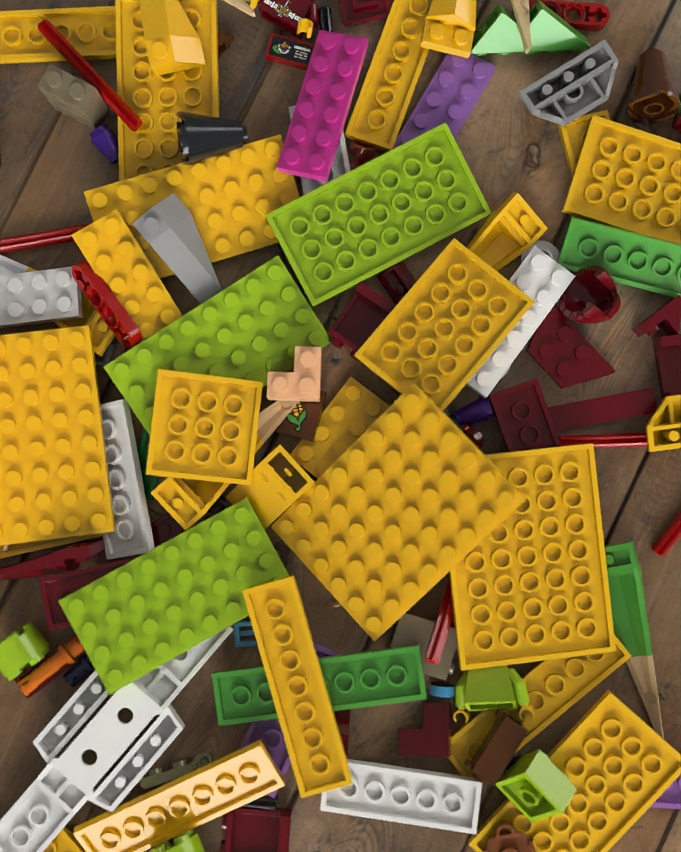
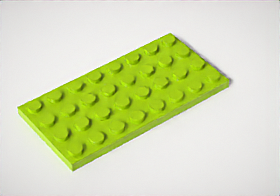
M445 122L266 214L265 217L313 308L491 215L492 212Z
M277 255L104 366V369L150 435L158 369L263 382V388L267 385L268 371L287 372L294 367L295 346L324 348L330 344L328 341L330 337Z
M245 498L58 602L106 690L111 695L249 616L242 590L289 577V574L251 504Z

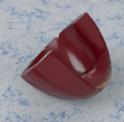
M591 265V267L587 266V269L582 268L576 272V276L561 295V302L559 303L562 314L567 318L579 323L597 324L606 322L617 314L621 306V299L617 293L615 283L608 272L600 266Z

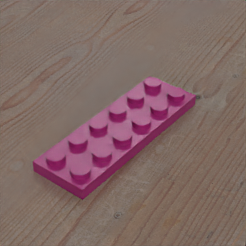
M319 30L277 164L279 172L325 182L328 181L369 45L368 38Z

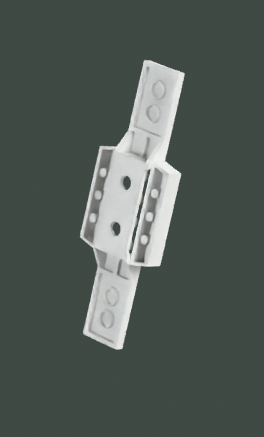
M230 626L116 691L59 757L58 753L109 696L95 670L33 741V744L48 765L0 820V852H43L87 800L113 812L185 727L184 722L171 705V702L234 628ZM122 708H129L133 713V719L128 723H123L118 718V712ZM155 715H160L154 721V723L148 728V730L142 735V737L136 742V744L130 749V751L124 756V758L118 763V765L112 770V772L106 777V779L100 784V786L97 789H95L94 786L98 783V781L104 776V774L110 769V767L116 762V760L122 755V753L128 748V746L134 741V739L140 734V732L146 727V725L152 720V718ZM91 749L96 752L97 761L94 764H86L83 761L82 754L85 750Z

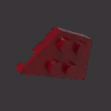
M553 306L534 332L533 339L527 350V353L560 389L608 376L615 372L612 366L555 306Z

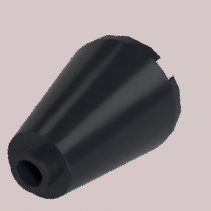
M188 112L176 113V117L181 118V122L176 123L179 151L183 152V156H186V158L181 159L183 165H190L242 148L244 142L248 141L247 127L242 126L241 121Z

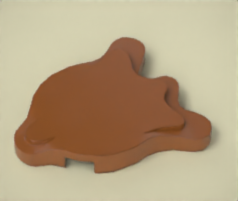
M500 821L497 823L495 831L487 839L483 852H535L532 841L526 834L514 828L510 822Z

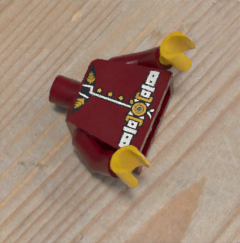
M244 0L251 2L250 7L252 9H255L257 4H259L258 7L262 19L300 40L304 32L307 33V38H311L312 31L319 23L318 4L315 0Z

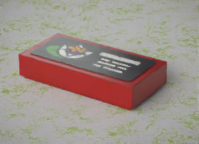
M271 33L265 60L307 71L315 44Z

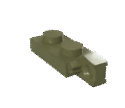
M211 752L196 754L190 764H187L186 759L172 763V769L165 772L162 771V767L147 771V777L140 779L141 788L144 790L173 781L213 762Z

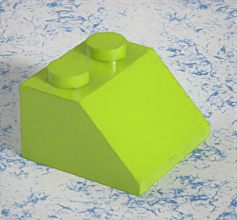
M540 749L523 755L500 776L495 784L530 822L564 813L577 789L567 775L562 773Z

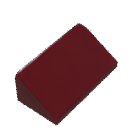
M403 261L389 267L377 276L396 305L417 282Z

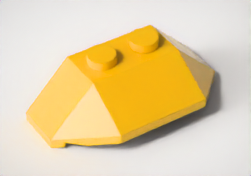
M681 394L665 396L646 425L648 452L681 448Z

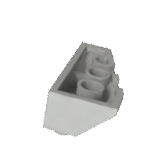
M175 193L153 206L133 223L136 229L200 304L222 290L192 214Z

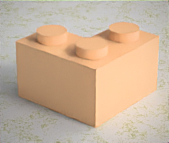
M295 346L294 372L268 371L267 399L274 401L320 402L322 348Z

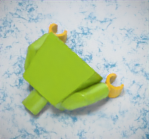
M507 665L466 670L455 685V706L458 707L453 715L455 722L459 720L458 713L465 715V723H467L471 717L470 711L518 709L517 704L520 705L518 713L522 721H524L522 716L523 710H530L532 719L535 714L533 707L528 704L530 699L525 682L514 668Z

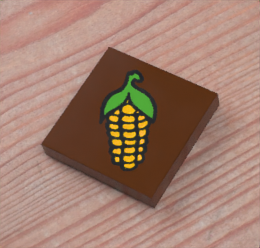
M324 391L320 392V402L299 401L275 429L274 433L314 442L327 393Z

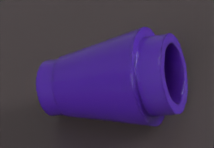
M106 124L94 129L90 133L91 143L111 165L119 162L118 142L113 129H109Z
M480 397L460 408V410L455 411L459 425L489 421V418L494 417L488 397L484 399Z

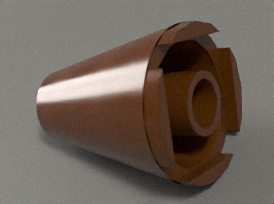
M650 48L639 56L628 102V114L636 122H641V119H649V123L665 121L676 114V109L680 108V98L664 52L656 48Z

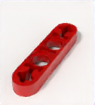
M529 0V10L537 0ZM539 0L576 30L600 31L606 26L610 18L609 9L602 4ZM570 10L576 11L579 14V20H569L566 13ZM585 12H587L586 17H588V18H587L586 21H583V19H584V17H585ZM595 13L599 14V18H602L600 22L596 21Z
M84 260L73 265L71 271L74 280L120 343L128 349L141 343L142 334L140 329L105 281L93 271L88 261Z

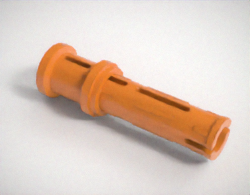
M73 637L64 645L60 644L54 655L21 681L17 682L18 687H21L20 690L28 696L67 663L69 665L75 663V659L85 651L81 642L78 643Z

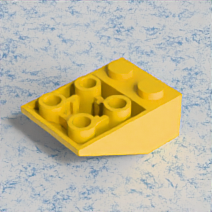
M279 445L253 469L251 485L238 484L226 498L232 505L247 498L265 530L302 496L315 481L286 449Z

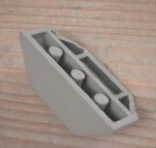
M603 40L519 91L518 94L532 115L566 126L608 100L619 60L606 40Z

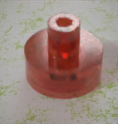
M352 140L349 153L355 156L354 164L361 166L364 164L365 159H373L376 147L359 140Z
M472 426L461 430L479 449L482 448L484 434L481 430Z

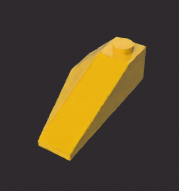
M139 0L149 64L157 76L206 65L201 39L178 0Z

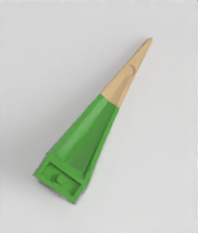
M633 541L605 546L614 635L632 655L626 663L654 731L664 739L641 565H639Z

